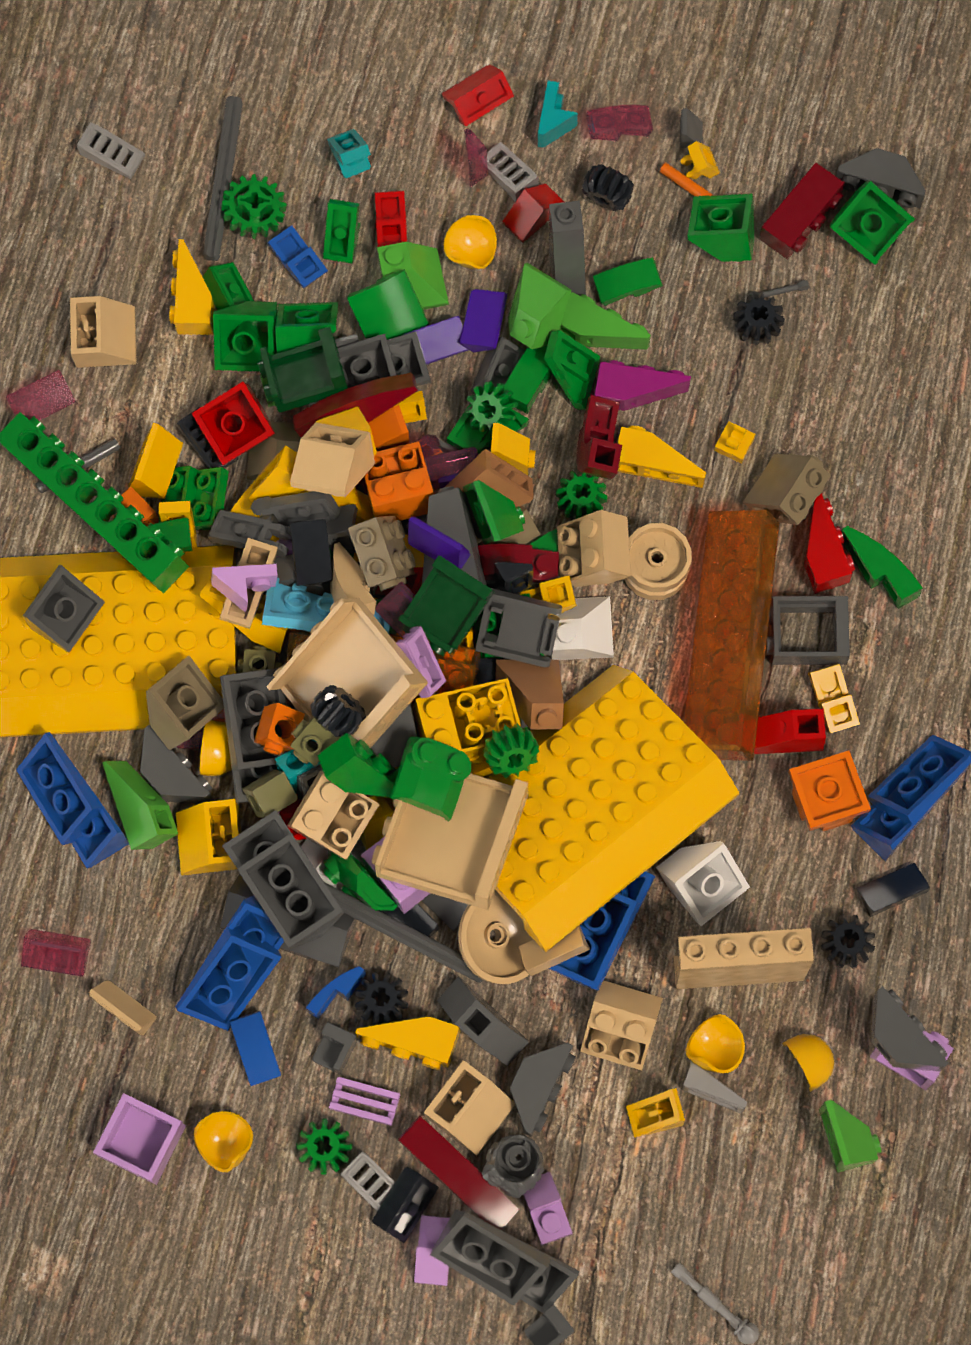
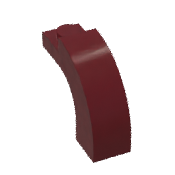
M594 395L589 396L583 427L579 431L576 462L579 472L609 480L617 475L622 445L614 443V433L620 402Z
M525 544L478 545L485 580L495 581L494 563L532 564L533 583H542L558 578L559 552L532 549V545Z

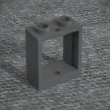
M773 596L771 606H766L765 624L771 625V636H766V655H772V665H833L836 663L847 665L850 657L848 596ZM780 613H833L834 652H781Z

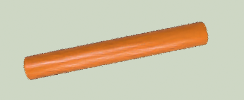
M664 163L659 173L695 197L715 196L668 163Z

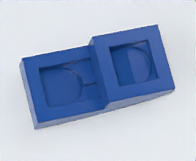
M292 225L268 241L267 245L303 289L328 272L311 247L308 248Z
M358 966L327 984L307 1005L308 1013L319 1020L337 994L348 1001L360 985L361 980L365 978V970Z
M261 1011L231 1020L230 1025L250 1086L281 1076Z

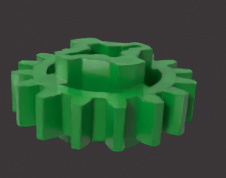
M252 174L250 181H247L244 176H240L239 185L232 181L230 183V191H224L223 199L225 201H222L221 210L226 212H224L223 220L231 221L230 230L232 231L240 228L241 237L250 232L252 239H256L257 233L261 232L266 238L268 237L269 228L276 232L278 230V223H283L285 214L283 212H286L287 203L282 202L284 200V192L276 193L278 184L275 182L269 186L267 184L268 177L266 176L261 181H257L255 174Z

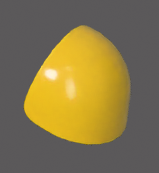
M468 215L458 219L451 225L444 239L446 256L451 261L465 268H486L492 262L496 252L497 238L492 223L482 216Z
M210 720L205 724L203 732L200 774L204 776H219L232 770L226 722Z
M718 1014L709 1017L692 1033L686 1046V1055L691 1062L704 1070L729 1073L739 1066L744 1056L745 1044L742 1032L735 1022L725 1015Z
M800 1034L782 1043L784 1047L787 1046L798 1061L808 1080L810 1091L819 1088L829 1079L834 1069V1056L831 1048L823 1039L813 1034Z
M219 1111L206 1116L196 1125L194 1141L199 1153L211 1167L220 1172H229L237 1167L246 1157L253 1143V1131L248 1122L241 1116L232 1112Z

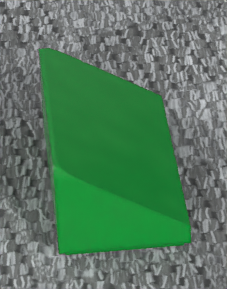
M234 262L211 266L203 275L217 310L246 301H254Z

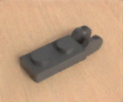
M315 491L276 498L266 496L260 499L257 498L251 505L254 515H261L260 518L272 520L273 523L290 527L289 524L304 521L318 519L334 520L339 517L340 508L331 494Z
M219 510L208 538L211 542L243 549L247 539L251 538L278 547L276 556L285 557L288 548L284 544L271 541L270 539L274 535L279 539L291 541L290 527L273 523L272 520Z

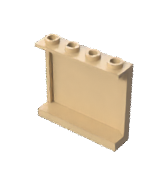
M341 598L331 605L330 613L326 618L318 622L311 629V635L308 639L293 650L291 659L274 672V678L267 688L268 690L281 689L298 711L305 713L304 719L307 722L313 718L310 705L320 691L322 692L325 687L330 685L343 688L345 692L351 694L355 700L359 701V705L364 708L366 718L359 725V729L351 736L358 741L362 739L371 748L428 682L360 598Z
M469 774L464 780L450 821L395 799L393 806L396 809L393 817L388 816L384 823L382 835H385L383 844L382 846H376L372 857L376 876L488 910L528 798V782L515 779L514 785L511 786Z
M811 928L678 937L679 955L673 956L675 988L689 989L804 981L814 961Z

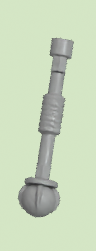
M681 1263L677 1264L671 1273L697 1292V1296L713 1311L717 1310L726 1318L730 1325L736 1329L734 1335H737L741 1343L750 1345L758 1340L759 1330L754 1323L748 1322V1319L742 1321L738 1316L733 1315L722 1305L720 1298L706 1286H701Z

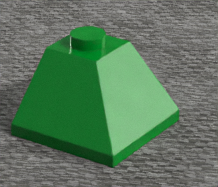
M753 194L694 197L687 235L688 240L721 262L751 261L754 247Z
M246 301L213 312L215 370L260 372L258 361L263 360L260 349L266 347L269 355L277 354L275 332L278 311L277 302Z
M338 302L278 304L275 324L277 354L321 341L318 331L320 329L330 327L334 334L337 329Z
M480 480L463 486L484 545L524 531L522 525L525 524V517L519 506L515 507L514 501Z

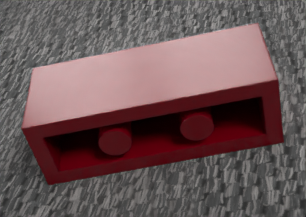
M815 162L762 225L759 240L787 260L794 252L800 253L808 242L806 237L812 230L817 232L824 224L826 213L830 209L836 210L844 199V195H842L844 182Z

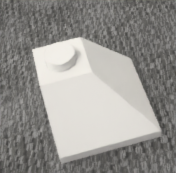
M610 596L575 598L576 607L560 615H555L560 618L551 656L552 660L614 657Z
M722 841L680 848L656 867L670 891L700 926L704 925L750 888Z

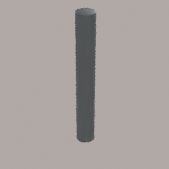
M114 438L82 456L81 459L85 462L82 468L86 469L120 450L121 448L116 439ZM42 481L35 483L41 494L49 490Z

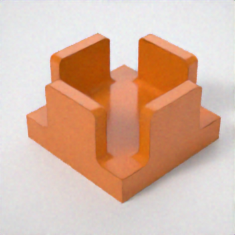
M849 750L791 768L788 771L793 784V799L801 821L806 820L809 831L818 828L826 831L851 823L854 817L868 813L871 810Z

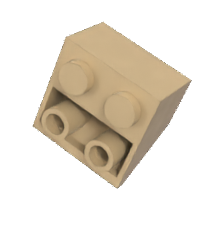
M102 296L70 298L71 356L76 368L137 364L135 306Z
M315 423L300 439L290 480L291 487L305 489L310 492L331 494L336 497H346L375 464L370 432Z
M599 510L557 526L560 578L569 575L572 586L610 584L631 576L628 519L626 516Z
M320 771L287 824V827L346 860L379 804L364 794L344 792L326 779L324 772Z
M603 980L593 1002L580 1052L642 1071L663 998Z
M463 1060L424 1111L425 1118L474 1155L478 1156L514 1108L515 1102L492 1081Z

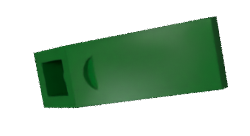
M346 733L317 755L326 779L344 792L391 797L399 767L395 769L382 754L376 755L372 752L367 743L362 739L358 741Z

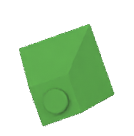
M411 242L377 247L382 278L405 269L423 310L449 305L437 248Z
M524 263L508 316L510 336L531 349L547 346L551 331L560 330L572 290L531 264Z
M833 1100L825 1101L820 1107L819 1112L837 1173L875 1163L879 1159L877 1154L881 1153L877 1134L871 1135L870 1128Z

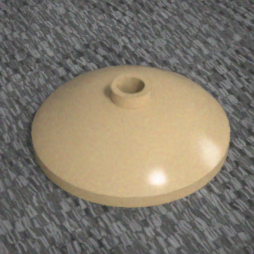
M496 890L488 910L468 905L459 924L458 942L461 955L469 969L479 978L494 984L515 983L529 975L524 968L519 946L534 939L525 931L523 919ZM492 930H494L495 932V938L493 941L490 938V932Z

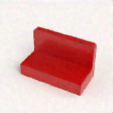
M490 64L441 94L444 100L452 104L461 124L464 126L471 124L514 97L503 71Z

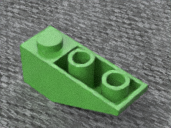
M574 292L570 294L560 331L585 347L648 350L651 334L638 323L631 324L623 320L616 311L612 309L605 310L599 307L587 295L581 294L579 296Z
M105 761L102 763L131 850L153 849L178 835L169 805L127 761Z

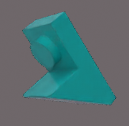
M547 81L538 129V147L544 148L574 129L578 123L577 112L562 110L564 94L559 93V82Z
M355 129L327 139L344 178H349L371 168L368 156L371 155L369 147Z

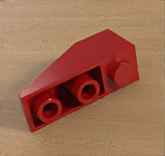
M822 493L813 502L804 563L814 594L850 583L852 572L855 571L851 555L849 553L845 554L842 547L844 543L842 531L839 526H834L831 516H833L832 505L828 498H823Z
M824 709L789 710L727 724L729 755L823 751L826 741Z

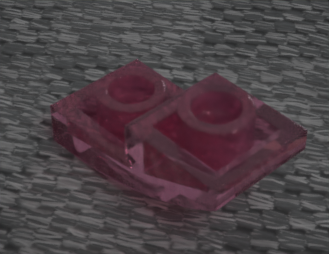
M647 105L610 106L590 110L586 113L590 139L618 141L622 134L649 137L653 131L649 106Z

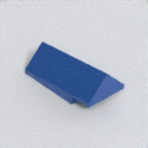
M50 732L45 733L16 771L61 845L72 843L85 867L91 868L129 845V842Z
M935 735L930 736L868 795L872 803L871 810L868 813L862 814L851 825L852 829L886 861L971 765V751Z
M644 872L580 924L590 950L548 969L579 985L598 991L655 876Z
M255 896L242 901L175 1006L177 1011L228 1031L231 1028L230 1021L239 1017L282 958L278 949L284 940Z

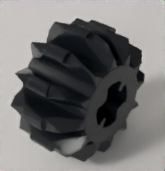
M603 164L592 166L590 171L587 172L582 185V192L587 195L589 200L594 201L596 205H601L605 209L609 208L613 211L623 210L626 204L629 203L634 190V184L629 180L628 176L620 173V170H615L611 166L606 167Z
M762 292L758 295V299L749 294L746 302L740 301L737 304L738 311L733 314V320L737 322L734 329L736 332H743V341L752 337L754 338L753 343L756 346L761 338L768 344L771 342V335L776 337L780 335V327L784 325L785 318L781 316L783 312L782 305L774 306V296L766 301Z
M334 685L325 687L322 692L320 691L310 705L311 713L318 720V724H321L325 727L326 731L328 730L334 736H339L340 738L346 733L353 735L359 729L361 722L366 718L365 710L359 705V701L355 700L351 694L345 692L343 688H338Z
M844 914L839 915V924L829 920L827 925L831 931L823 930L821 933V937L828 940L821 945V950H832L827 960L831 962L837 956L840 958L838 962L839 968H843L846 960H848L850 967L855 969L858 964L857 959L866 963L869 958L865 952L870 953L875 950V946L868 942L875 938V933H864L869 923L865 921L858 926L856 924L858 916L855 914L852 916L850 923L847 922ZM845 935L850 936L849 940L851 938L855 940L851 948L846 947L847 943L844 946L841 943Z
M376 972L372 973L374 981L372 984L366 979H362L361 984L366 991H355V996L363 999L355 1003L356 1010L366 1009L361 1015L362 1020L366 1021L374 1015L372 1020L373 1026L379 1025L381 1018H384L385 1024L391 1023L389 1017L391 1015L401 1020L403 1016L397 1008L408 1009L409 1006L408 1002L401 1000L409 995L407 989H399L402 980L397 978L390 984L391 974L389 972L384 974L383 981H379V976ZM379 993H386L387 999L390 1001L388 1004L383 1002L384 1006H378L374 997L376 995L380 997Z

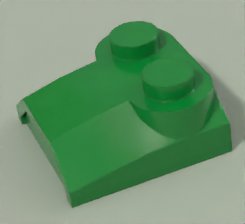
M869 179L840 209L829 226L876 265L885 251L905 228L914 222L915 218Z
M412 736L407 740L390 798L406 802L450 821L464 780L471 772V761L464 752L431 738Z
M328 851V857L323 861L326 866L323 873L335 885L340 881L344 885L340 888L344 893L358 899L373 910H394L398 907L369 870L351 853L345 860Z

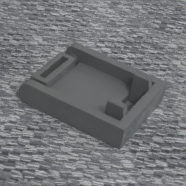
M492 589L495 592L483 610L475 651L540 667H549L551 658L540 655V653L552 656L560 618L554 615L561 614L562 606ZM491 611L501 614L503 612L499 636L487 633Z

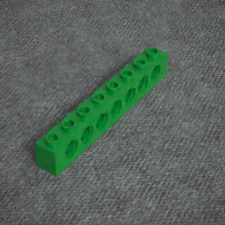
M19 412L0 432V444L164 594L189 567L181 559L185 553L172 541L166 545L161 540L164 534L152 523L146 527L141 522L144 516L134 506L124 507L121 504L124 498L113 487H110L108 490L101 485L104 480L92 468L86 472L82 468L85 462L73 451L67 455L62 450L66 445L53 433L49 437L43 433L46 427L37 418L32 416L28 419ZM57 460L56 464L51 467L52 463ZM75 478H77L76 481H75L73 484L70 485V483L72 482V480H74ZM94 496H97L93 502L89 503ZM117 513L116 517L109 521L111 516ZM137 531L136 535L129 540L130 535ZM154 550H157L156 554L153 557L149 558V555Z

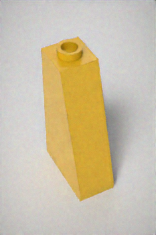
M285 445L257 476L248 499L254 502L257 498L260 499L266 496L276 498L310 492L305 489L291 487L290 484L297 452ZM353 488L346 497L332 495L338 507L350 504L356 505L358 512L355 525L374 518L369 496L358 489Z

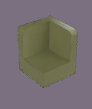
M272 770L242 789L256 816L262 818L275 810L279 812L298 799L285 773L278 770Z

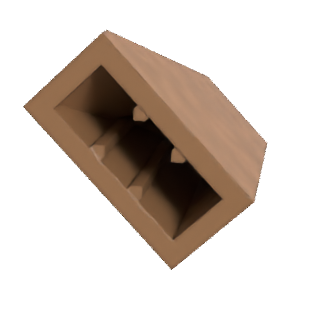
M487 449L483 450L445 486L459 487L464 492L463 486L480 480L514 501L515 507L529 503L534 499L532 478ZM470 508L471 517H472V522H473V524H474V523H476V522H475V519H474V517H473V514H472V511H471V508Z
M496 660L495 681L508 678L518 716L530 729H562L564 700L559 660H551L549 667H540L515 660Z

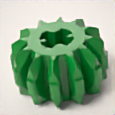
M491 381L485 382L484 387L480 385L474 387L475 395H469L466 399L473 405L465 409L466 413H473L474 415L469 424L474 425L480 422L479 432L483 433L489 428L491 434L493 423H500L509 428L508 420L516 419V414L510 409L518 406L517 402L509 401L513 391L510 390L503 393L504 384L498 383L494 387ZM487 404L495 406L496 411L488 410Z
M571 471L569 474L570 480L561 478L560 485L562 488L556 489L555 496L559 498L557 507L565 509L564 516L566 518L576 514L577 519L582 517V515L603 510L602 504L607 502L608 496L603 493L606 490V484L597 483L599 477L592 475L588 478L585 473L577 476L574 471Z
M516 723L513 727L509 728L504 724L503 730H493L492 738L485 739L484 758L494 774H501L505 779L512 773L518 777L519 773L523 770L530 772V764L538 762L537 753H539V745L528 727L522 728Z
M323 1118L321 1129H318L312 1121L309 1123V1127L313 1131L311 1135L306 1131L300 1132V1136L307 1140V1143H298L296 1148L300 1151H308L302 1154L299 1160L301 1163H305L312 1159L308 1166L310 1172H314L320 1164L321 1174L327 1175V1165L331 1164L332 1169L338 1172L340 1168L335 1161L339 1159L343 1163H348L349 1158L342 1154L341 1151L352 1150V1144L341 1143L350 1135L348 1131L337 1134L341 1126L339 1122H335L329 1130L328 1120ZM325 1139L330 1140L329 1145L332 1150L328 1154L326 1151H324V1155L319 1154L318 1142L322 1140L325 1143Z

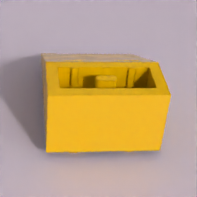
M508 678L435 694L429 698L415 699L413 713L420 737L431 738L458 749L469 758L484 753L483 750L486 748L485 739L492 738L493 730H503L504 724L511 728L518 723L521 727Z

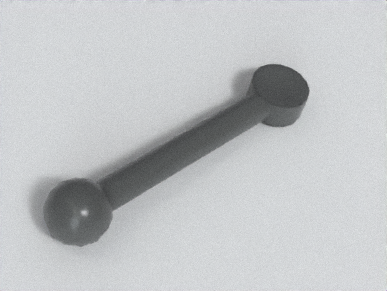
M803 280L794 285L762 293L765 298L795 290L804 291L810 286L807 280ZM752 291L749 294L758 299L760 293Z

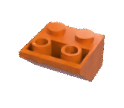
M420 442L377 451L374 456V466L364 476L374 518L395 515L397 520H404L428 514L429 496L434 495Z

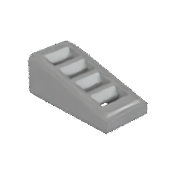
M90 122L77 144L81 156L129 179H132L145 157V153L92 122ZM109 144L105 153H101V150L103 149L104 145ZM119 149L120 152L116 159H111L115 151ZM127 154L132 155L125 167L121 165Z
M499 142L478 159L482 167L515 202L524 189L539 185V177L502 142ZM501 153L503 157L492 164L490 160ZM506 161L510 163L501 171L497 169ZM515 168L517 171L507 178L505 175ZM522 176L524 179L515 185L513 182Z
M693 1062L691 1063L682 1087L684 1092L738 1113H743L747 1102L741 1096Z
M364 1151L340 1174L376 1211H378L395 1184ZM367 1164L370 1168L356 1181L353 1176ZM376 1173L379 1178L366 1191L362 1186ZM386 1183L389 1187L375 1200L372 1195Z

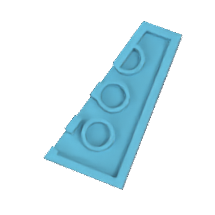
M277 578L276 586L271 587L266 593L262 625L310 632L318 622L323 621L330 613L329 609L334 603L332 595L324 592L323 596L306 592V586H297L296 583L292 587L280 584V578ZM375 608L374 617L389 634L391 612Z

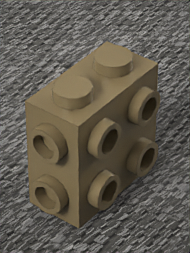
M774 454L743 503L762 521L799 525L808 515L809 508L816 497L823 492L825 484L831 475L822 467V461L813 455Z
M395 515L375 517L348 527L368 588L379 586L380 591L389 588L393 589L407 584L406 578L415 575L413 569L416 566L412 552L406 548L403 540L405 530L401 521L397 520Z

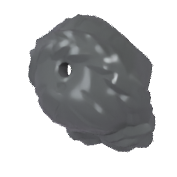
M525 1135L503 1137L499 1142L493 1143L488 1150L486 1165L482 1172L483 1178L489 1185L500 1187L507 1196L520 1198L526 1191L535 1187L544 1172L543 1156L540 1148L533 1139ZM517 1154L522 1156L521 1160L516 1159Z

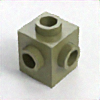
M254 646L253 650H244V659L238 660L237 673L275 669L281 667L283 662L278 660L276 651H271L264 646ZM254 666H263V668L257 670L254 669Z
M313 716L309 722L303 719L291 734L295 739L290 746L294 749L293 753L300 761L305 764L310 762L316 766L319 762L317 755L340 737L334 736L328 730L326 731L325 727L318 724V720Z

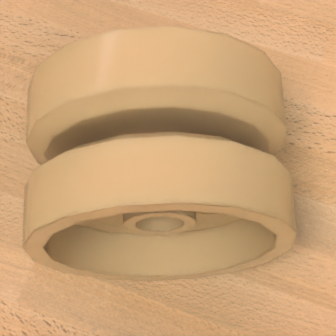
M650 523L638 528L629 537L631 576L624 579L627 587L637 596L648 600H664L674 596L684 586L692 562L691 547L687 538L677 528L665 523Z

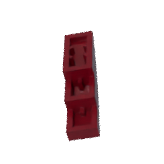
M412 373L380 378L350 387L322 399L293 416L295 431L302 438L317 420L357 406L369 423L417 392L415 377Z
M420 1115L397 1139L482 1221L501 1230L520 1210L497 1187L489 1185L483 1178L482 1173Z

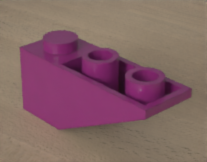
M616 360L600 362L595 396L620 402L619 410L626 411L688 392L691 376L685 375V373L678 370L657 371L647 365H640L638 367L625 366L623 362Z

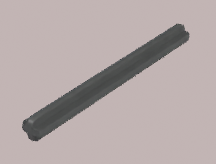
M229 96L226 99L203 250L204 259L208 261H218L220 259L225 225L223 217L224 212H226L221 210L222 201H225L223 199L224 191H230L243 106L242 99L238 96Z
M325 883L345 914L478 983L483 981V979L479 978L469 969L461 953L378 910H373L361 901Z

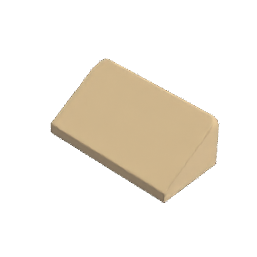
M580 925L547 952L535 940L519 946L526 973L531 976L590 950Z
M104 981L89 992V996L140 1036H144L156 1020V1016L111 981Z

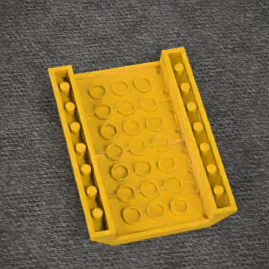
M229 545L192 547L193 551L184 552L185 554L181 559L189 567L164 594L118 551L0 558V737L44 735L47 732L51 734L144 730V728L150 725L146 691L187 656L191 657L223 699L220 676L237 674L235 626L232 623L220 620L221 614L200 597V593L212 575V568L236 566L235 547ZM59 565L67 569L105 601L70 652H66L30 629L23 617L26 610ZM224 709L211 720L226 722Z
M614 664L564 703L562 729L530 730L539 745V753H537L538 762L530 764V772L523 770L519 773L518 777L512 773L506 779L501 774L485 777L511 786L514 785L515 779L528 782V798L495 890L523 919L525 931L545 952L739 795L738 789L718 756L634 671Z

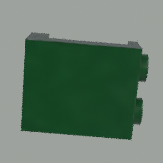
M330 327L318 330L321 339L318 342L275 355H269L266 347L260 349L263 360L258 361L259 370L262 378H267L268 384L263 385L268 403H275L278 413L320 401L348 389L337 343Z
M438 555L432 565V571L404 614L400 615L397 620L404 624L401 630L405 633H410L409 630L412 627L421 626L426 638L430 641L429 644L433 651L441 656H444L446 652L454 656L495 591Z

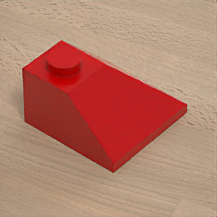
M244 381L191 413L223 466L275 434L265 410L249 384Z

